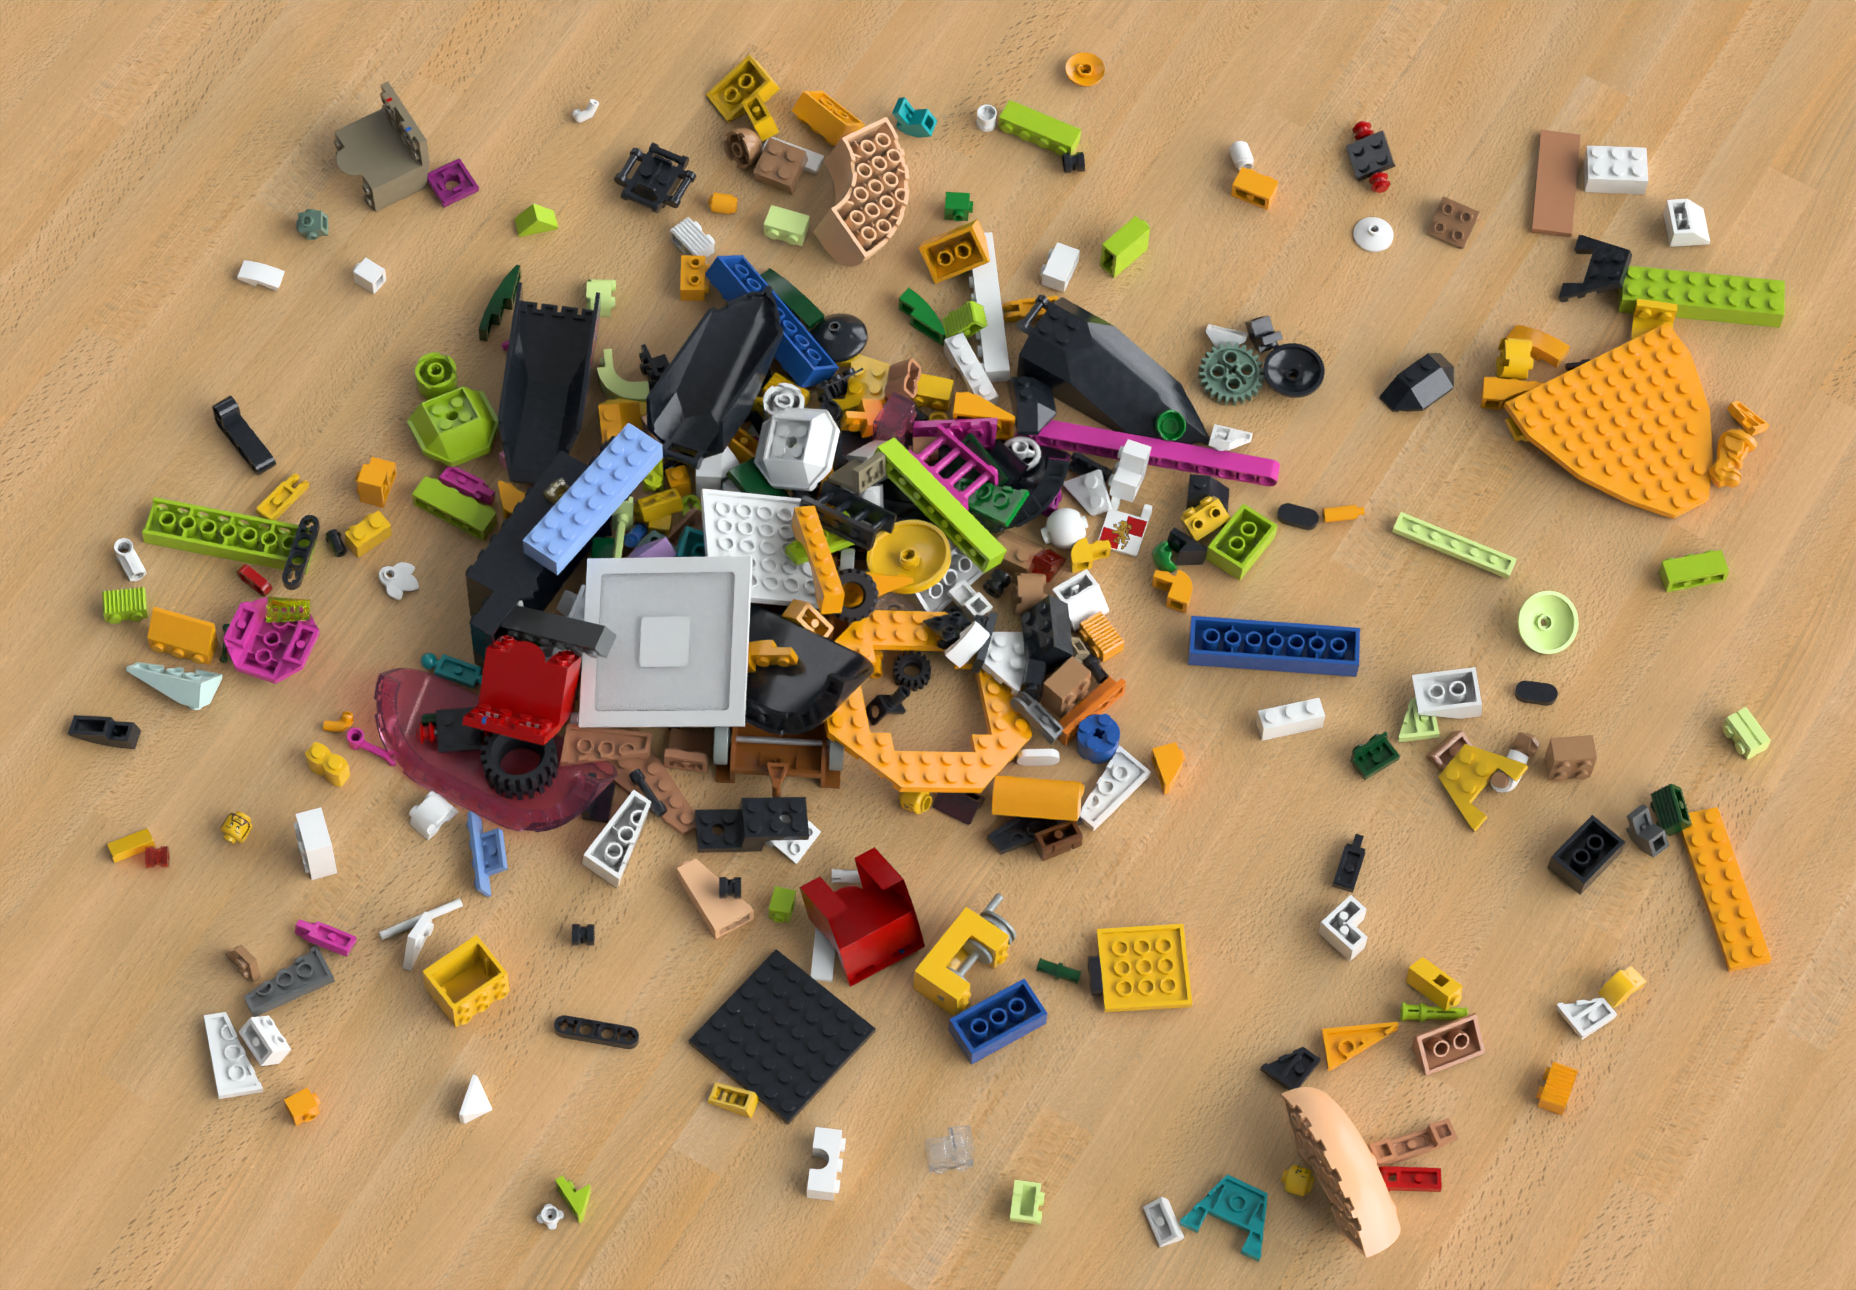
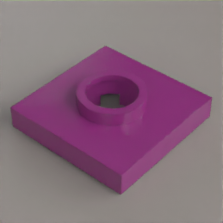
M460 158L429 172L427 176V183L443 208L479 191L478 185ZM449 181H455L459 184L452 188V190L446 189L445 186Z

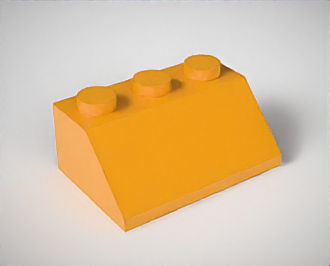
M822 90L803 91L792 109V112L797 115L798 120L809 124L813 132L823 135L826 138L825 141L832 146H836L841 138L865 127L862 121Z
M978 219L925 240L918 247L935 284L990 262L986 237Z
M639 402L598 405L602 444L604 441H608L612 435L616 437L628 423L642 431Z
M158 607L153 608L147 636L149 647L158 653L165 652L179 659L187 658L197 664L204 663L210 665L219 644L214 623Z

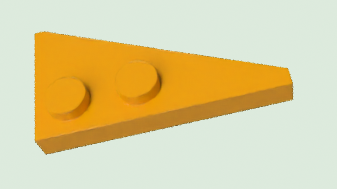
M865 572L876 582V588L879 592L878 596L913 583L912 577L904 574L893 576L883 575V573ZM849 582L842 586L845 593L843 602L845 607L850 608L862 602L863 590L858 584Z
M1398 1022L1322 1029L1321 1034L1327 1070L1332 1071L1397 1031Z

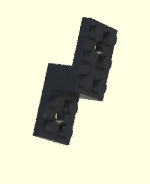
M806 797L741 798L738 809L695 810L694 812L697 853L762 852L765 841L809 839ZM788 815L791 821L788 823L782 822L780 816ZM720 827L724 833L717 835L713 833L712 828Z

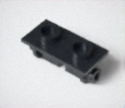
M1080 452L1072 454V461L1068 466L1069 470L1080 476L1098 469L1102 470L1105 483L1113 473L1108 467L1100 465Z

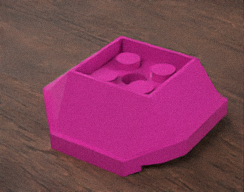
M265 597L250 603L249 601L240 603L223 640L236 671L277 684L304 668L320 632L308 609L272 597ZM270 641H277L274 644L269 643Z

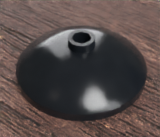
M838 313L825 316L822 321L809 330L812 337L835 363L844 362L857 356L864 349L868 340L865 324L859 318L850 314Z
M1288 343L1274 348L1267 355L1264 361L1263 374L1267 384L1278 394L1290 398H1300L1314 393L1321 386L1325 368L1321 357L1313 349L1302 344Z

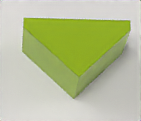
M532 204L514 218L519 237L558 229L554 210Z

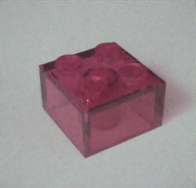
M894 392L873 421L872 441H889L895 437L904 445L907 434L913 432L914 421L917 415L915 411L916 402Z

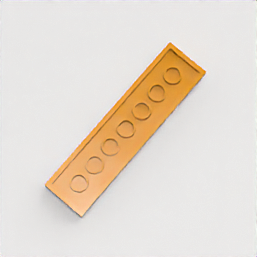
M1718 807L1689 813L1692 826L1680 831L1728 971L1769 964L1772 959Z

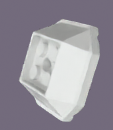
M789 407L763 422L754 463L775 489L813 491L817 483L832 469L840 430L827 410Z

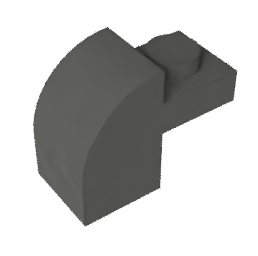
M1642 804L1627 815L1630 825L1626 829L1627 833L1641 851L1654 858L1669 847L1665 830L1653 824L1647 806Z

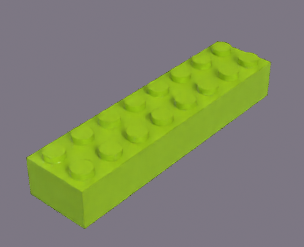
M1629 266L1623 287L1619 288V312L1633 313L1637 299L1678 304L1675 318L1780 328L1785 315V281Z

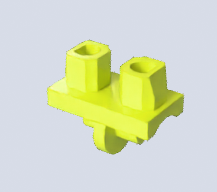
M662 459L643 479V491L650 489L652 491L656 489L664 490Z

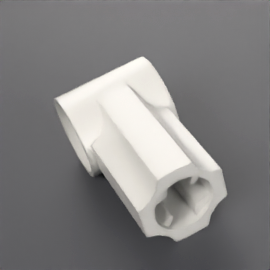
M127 538L117 540L114 544L116 560L121 564L130 582L141 580L147 573L133 548V543ZM124 549L129 550V551L126 552V553H121V552H120L121 550H124Z

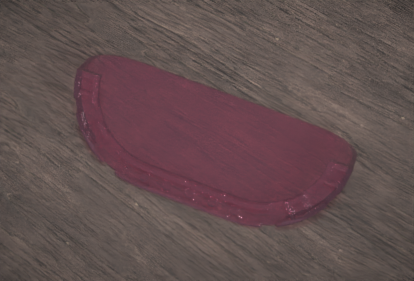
M396 668L380 673L374 693V700H377L375 721L380 739L393 761L396 760L404 769L403 773L417 784L502 827L520 832L524 830L543 832L563 826L586 810L617 777L616 768L608 761L561 766L560 761L564 738L556 734L553 739L556 745L559 769H557L556 779L552 778L553 784L550 788L545 785V792L540 795L536 791L534 792L535 797L529 799L528 795H523V800H517V796L513 795L511 800L506 798L505 792L500 796L496 793L495 788H490L488 780L486 781L480 756L481 751L439 754L438 737L436 735L433 743L426 739L421 744V740L416 739V727H420V723L422 724V714L436 713V710L476 707L479 703V695L447 679L417 669ZM484 731L483 733H481L482 745H485L484 738L486 736L484 735ZM516 749L504 756L500 767L511 775L526 774L538 766L540 756L530 749ZM588 772L597 773L596 777L589 776Z

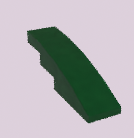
M516 265L508 273L494 292L478 329L480 340L488 341L492 324L500 326L504 309L513 310L518 282L521 279L520 265Z
M769 268L760 275L808 330L824 319V314L803 293L777 272Z

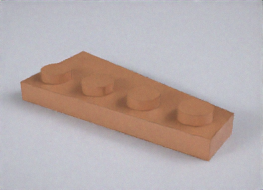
M567 724L560 764L561 766L649 756L652 733L610 728H580L579 725Z

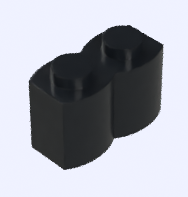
M1029 659L1025 663L1021 691H1026L1028 695L1039 703L1042 698L1046 664L1044 661Z

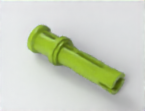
M1401 1002L1400 1005L1401 1022H1405V1020L1424 1022L1426 1019L1457 1020L1468 1015L1467 1007H1451L1444 1011L1440 1007L1426 1006L1424 1003L1408 1005L1405 1002Z

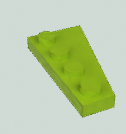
M846 511L843 512V514L850 517ZM823 529L831 553L855 545ZM795 540L785 547V554L796 566L809 561L806 551L799 541Z

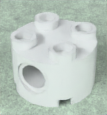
M779 383L774 388L773 386L765 392L763 398L764 421L789 407L804 408L805 400L800 389L788 383Z

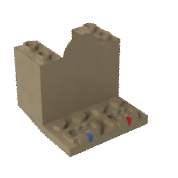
M388 81L381 84L382 93H380V98L384 104L382 109L334 131L336 138L334 145L338 150L335 152L338 167L348 175L362 174V187L365 192L364 199L367 205H372L376 212L426 188L430 163L426 138Z

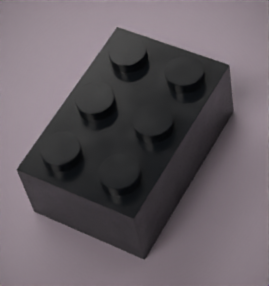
M1048 595L1021 615L1025 662L1029 659L1044 661L1046 664V675L1073 656L1067 603Z
M1591 815L1551 856L1547 868L1581 895L1622 853L1625 841Z

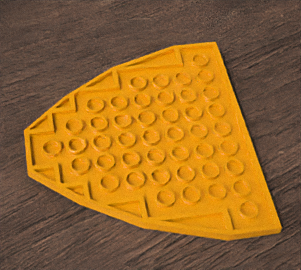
M1668 322L1506 402L1504 408L1527 440L1578 480L1627 504L1675 519L1706 503L1709 498L1711 478L1708 472L1713 461L1710 409L1691 353Z

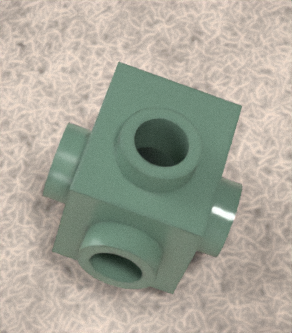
M307 209L305 212L298 213L296 229L308 240H315L320 236H328V216L321 210Z

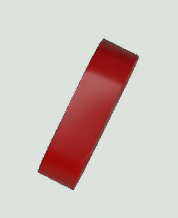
M243 564L236 571L239 578L261 596L265 597L273 590L272 585L249 565Z

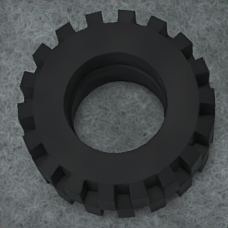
M848 568L837 571L842 586L853 582L862 588L863 600L854 608H848L843 605L842 613H832L833 616L847 622L861 621L867 618L875 610V605L878 603L877 596L879 592L876 588V582L862 570Z

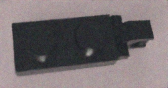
M1355 834L1352 845L1347 843L1344 847L1332 887L1353 893L1366 853L1365 849L1361 848L1364 836Z

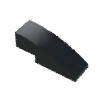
M81 715L73 716L68 735L100 745L125 749H135L141 730L134 722L114 721L112 717Z

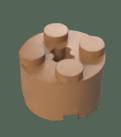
M1014 573L1012 584L1016 585L1011 590V609L1014 615H1022L1047 597V593H1043V587L1046 585V575L1039 573Z

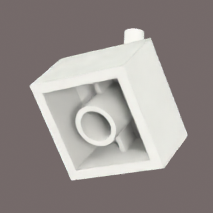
M728 446L723 453L705 458L700 469H696V497H701L702 489L723 491V482L729 480L726 473L728 470L740 465Z

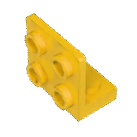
M1637 299L1633 311L1631 340L1667 322L1673 329L1678 304Z

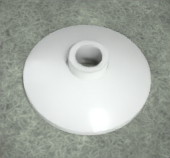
M1368 217L1356 224L1353 237L1356 244L1363 250L1380 252L1391 245L1393 230L1383 219Z

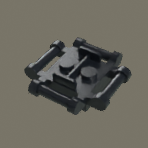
M654 142L650 145L647 154L642 153L638 148H632L629 153L630 157L624 167L614 177V181L618 185L625 187L621 193V199L634 201L650 208L652 212L657 214L666 205L678 208L681 203L680 199L688 186L696 179L694 172L690 170L685 171L689 163V157L685 155L679 156L660 148ZM640 161L641 164L631 180L626 178L635 162ZM672 161L678 163V166H673ZM683 180V181L681 182L680 186L678 187L677 191H676L675 194L673 195V193H674V191L676 190L677 186L679 185L680 181Z

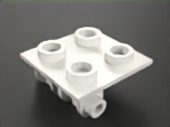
M788 815L780 816L782 822L788 823L791 821ZM808 821V840H770L765 843L769 847L776 846L791 861L797 864L821 831Z

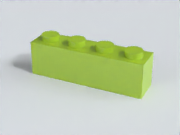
M1012 100L1008 101L999 116L998 129L1018 136L1024 141L1037 144L1041 148L1056 152L1060 156L1063 153H1070L1072 155L1080 142L1081 129Z
M425 476L412 493L413 505L482 541L486 540L497 524V513L493 508L479 504L474 498L460 494L458 490L443 485L436 478L431 479Z

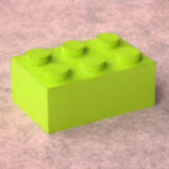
M1243 503L1208 546L1206 560L1241 581L1276 537L1278 525Z

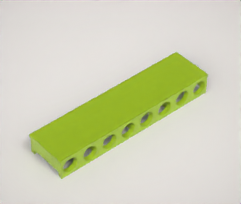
M153 497V505L142 535L143 543L284 570L299 525ZM158 504L166 505L168 508L162 507ZM179 508L186 509V510H188L189 512L182 511V510H180ZM199 512H204V513L208 514L209 516L202 515V514H200ZM219 516L227 517L229 520L223 519ZM240 520H245L249 522V524L243 523ZM260 524H265V525H268L269 527H264V526H261ZM280 528H286L290 531H284ZM305 539L298 543L300 547H307L310 544ZM311 554V557H310V560H309V563H308V566H307V569H306L305 574H307L308 567H309V564H310V561H311V558H312V554ZM300 557L292 561L294 565H301L304 562Z

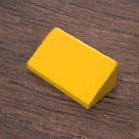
M676 488L636 500L645 522L680 512L684 509L682 498Z
M148 828L110 842L107 844L114 863L155 848V843Z

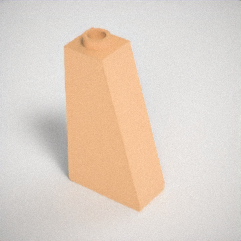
M697 859L685 861L677 868L678 880L715 939L754 920V910L742 898L734 899L728 896L726 899H719V878Z

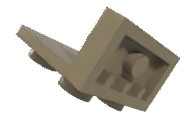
M877 452L864 462L853 459L829 475L828 481L860 494L886 476L885 454Z

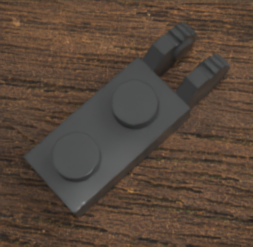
M1020 691L1016 695L1017 697L1011 699L1010 706L1014 708L1015 712L1021 713L1052 744L1062 734L1064 728L1037 700H1034L1026 691Z

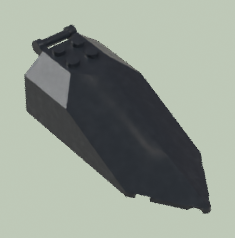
M765 286L763 291H752L727 301L726 306L718 310L716 307L708 309L646 398L647 429L663 444L662 459L666 460L669 458L691 465L692 468L699 470L705 458L724 452L749 415L784 336L771 286ZM671 449L693 455L694 457L671 451Z
M1038 295L1034 306L1024 319L1017 323V328L1029 335L1019 354L1017 377H1034L1051 386L1054 398L1116 432L1163 440L1155 430V420L1158 415L1166 410L1180 412L1186 421V430L1181 438L1172 442L1192 445L1194 442H1202L1205 445L1209 444L1210 437L1182 384L1114 325L1063 297L1052 303L1044 295ZM1042 308L1047 310L1035 327L1030 326V323Z

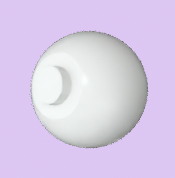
M1061 508L1054 511L1048 517L1046 527L1041 528V533L1045 544L1052 543L1059 549L1067 550L1072 549L1077 541L1085 538V528L1089 526L1086 517H1081L1078 511L1071 508Z

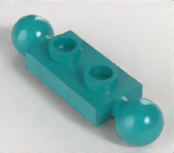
M433 653L422 655L420 660L422 667L428 670L436 668L434 671L435 676L472 689L475 688L477 683L481 686V667L442 654L440 660H437Z

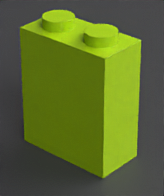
M1134 216L1102 244L1100 267L1113 278L1147 251L1150 227L1147 222Z

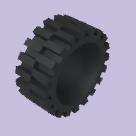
M490 732L491 737L486 735L484 738L485 745H481V762L486 781L488 780L491 789L495 788L497 794L501 796L505 792V796L508 799L512 800L513 795H516L517 800H523V795H528L529 799L535 797L534 792L536 791L540 795L544 793L545 785L550 788L553 784L552 778L556 779L557 769H559L557 750L553 738L545 745H540ZM516 749H530L540 756L538 766L526 774L511 775L500 767L504 756Z

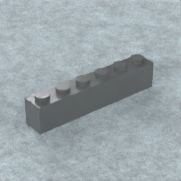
M518 605L514 607L501 625L502 628L508 631L507 635L514 637V639L519 640L521 637L531 643L538 641L546 647L554 645V647L563 651L567 648L576 654L581 655L583 652L592 658H597L598 656L607 658L617 636L603 625Z

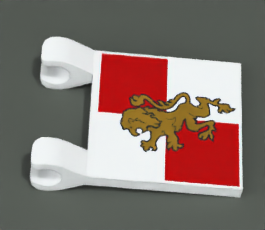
M1112 496V510L1107 512L1098 540H1109L1112 551L1137 558L1152 514V506L1145 504L1141 517L1117 511L1120 505V498Z

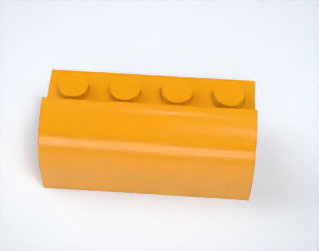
M996 775L992 796V814L1078 821L1081 812V798L1084 794V784L1078 781Z

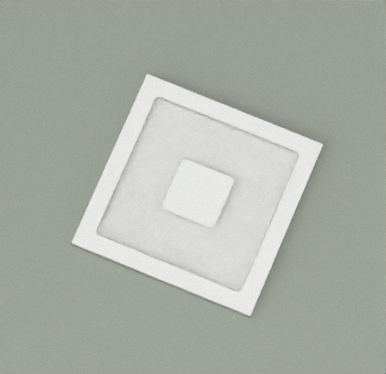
M753 557L587 558L584 621L606 626L617 636L607 658L600 656L592 658L582 652L579 727H745Z

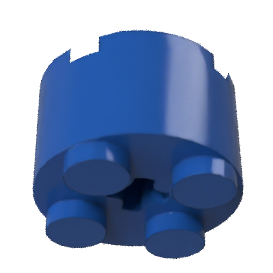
M1108 714L1091 715L1081 721L1076 739V749L1079 755L1085 760L1093 761L1092 763L1103 764L1112 760L1119 747L1120 729L1117 723Z

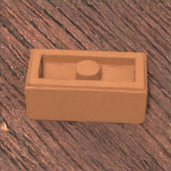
M1462 730L1454 731L1426 757L1442 772L1464 744L1473 745Z

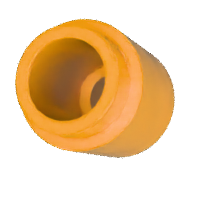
M714 192L713 196H709L708 207L711 208V212L731 215V213L736 214L737 197Z

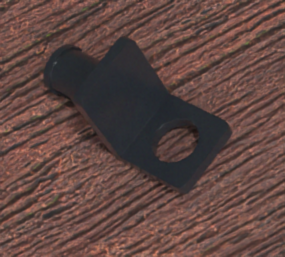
M900 685L892 695H877L865 707L871 724L877 725L887 714H904L906 710L902 702L910 695L908 688ZM875 705L879 709V714L876 718L872 715V708Z

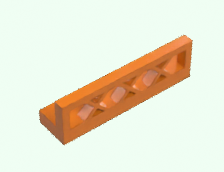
M1108 677L1058 722L1064 729L1057 739L1064 746L1077 736L1081 721L1091 715H1101L1125 694L1126 681L1121 678L1116 682L1113 678Z

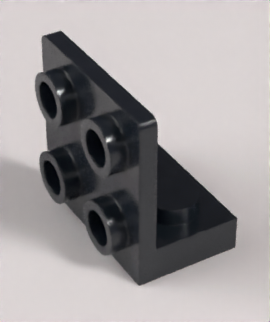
M646 344L641 345V353H639L641 360L639 366L643 376L646 375L648 378L647 381L651 392L669 366V362L665 354L652 358Z

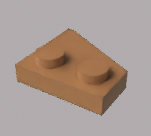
M242 944L231 948L226 953V956L239 967L238 971L245 979L249 977L255 982L260 978L256 958Z

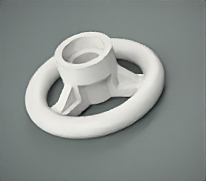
M1018 436L1010 438L1004 443L1007 447L1011 446L1012 451L1022 460L1026 457L1034 458L1027 464L1029 467L1026 471L1034 468L1040 461L1041 450L1034 440ZM1028 444L1034 449V451L1029 450Z

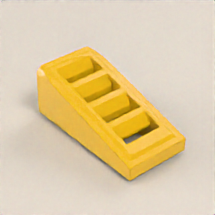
M715 1082L707 1102L733 1113L752 1118L759 1099L755 1092ZM721 1090L724 1091L721 1100H717ZM729 1094H732L730 1101L727 1102ZM738 1097H741L738 1105H736Z

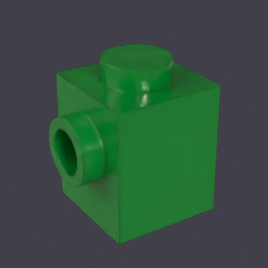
M946 192L944 219L958 222L968 221L969 213H973V201H970V193Z

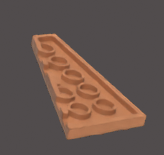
M630 727L626 729L629 731L641 732L638 727ZM650 748L649 756L590 763L598 772L610 778L616 786L628 795L635 790L645 797L639 786L634 785L629 777L632 771L640 769L645 775V781L657 799L664 803L668 810L661 816L664 822L683 837L695 831L694 810L652 748Z

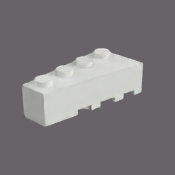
M633 790L583 856L582 864L616 888L619 886L645 823L651 801Z

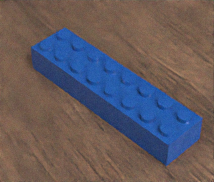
M743 255L717 256L705 273L710 283L718 289L726 301L752 291H763L765 286H769ZM773 291L772 294L775 297L780 316V326L784 332L774 358L790 374L795 384L801 388L813 387L825 380L829 382L828 378L832 377L839 367Z
M1191 616L1188 665L1357 676L1360 654V628Z

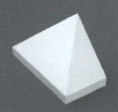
M1208 324L1206 329L1207 335L1217 350L1219 343L1226 347L1227 342H1230L1231 347H1234L1235 343L1238 342L1239 346L1246 341L1248 336L1246 332Z
M472 1075L459 1113L460 1123L463 1124L492 1110L477 1075Z

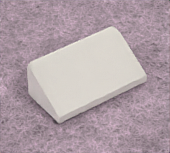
M1160 1197L1143 1207L1159 1247L1184 1239L1168 1199Z

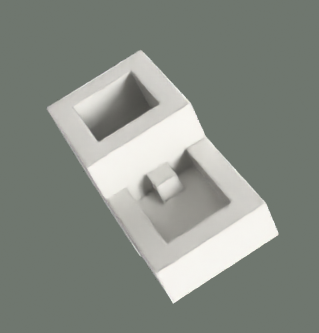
M964 579L947 593L956 605L962 609L963 615L971 622H973L976 614L984 616L993 608L980 592L976 593Z

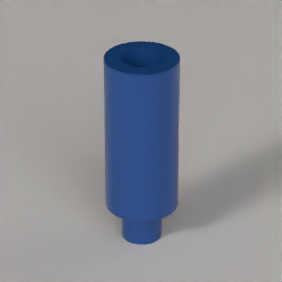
M637 523L624 536V543L627 547H636L648 532L646 525Z

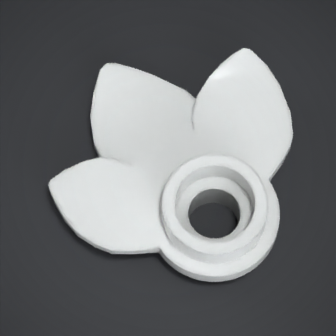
M400 562L393 567L385 566L379 572V580L382 585L386 586L387 594L396 600H401L403 591L419 589L417 579L411 575L415 570L412 564ZM386 574H391L393 577L390 578Z

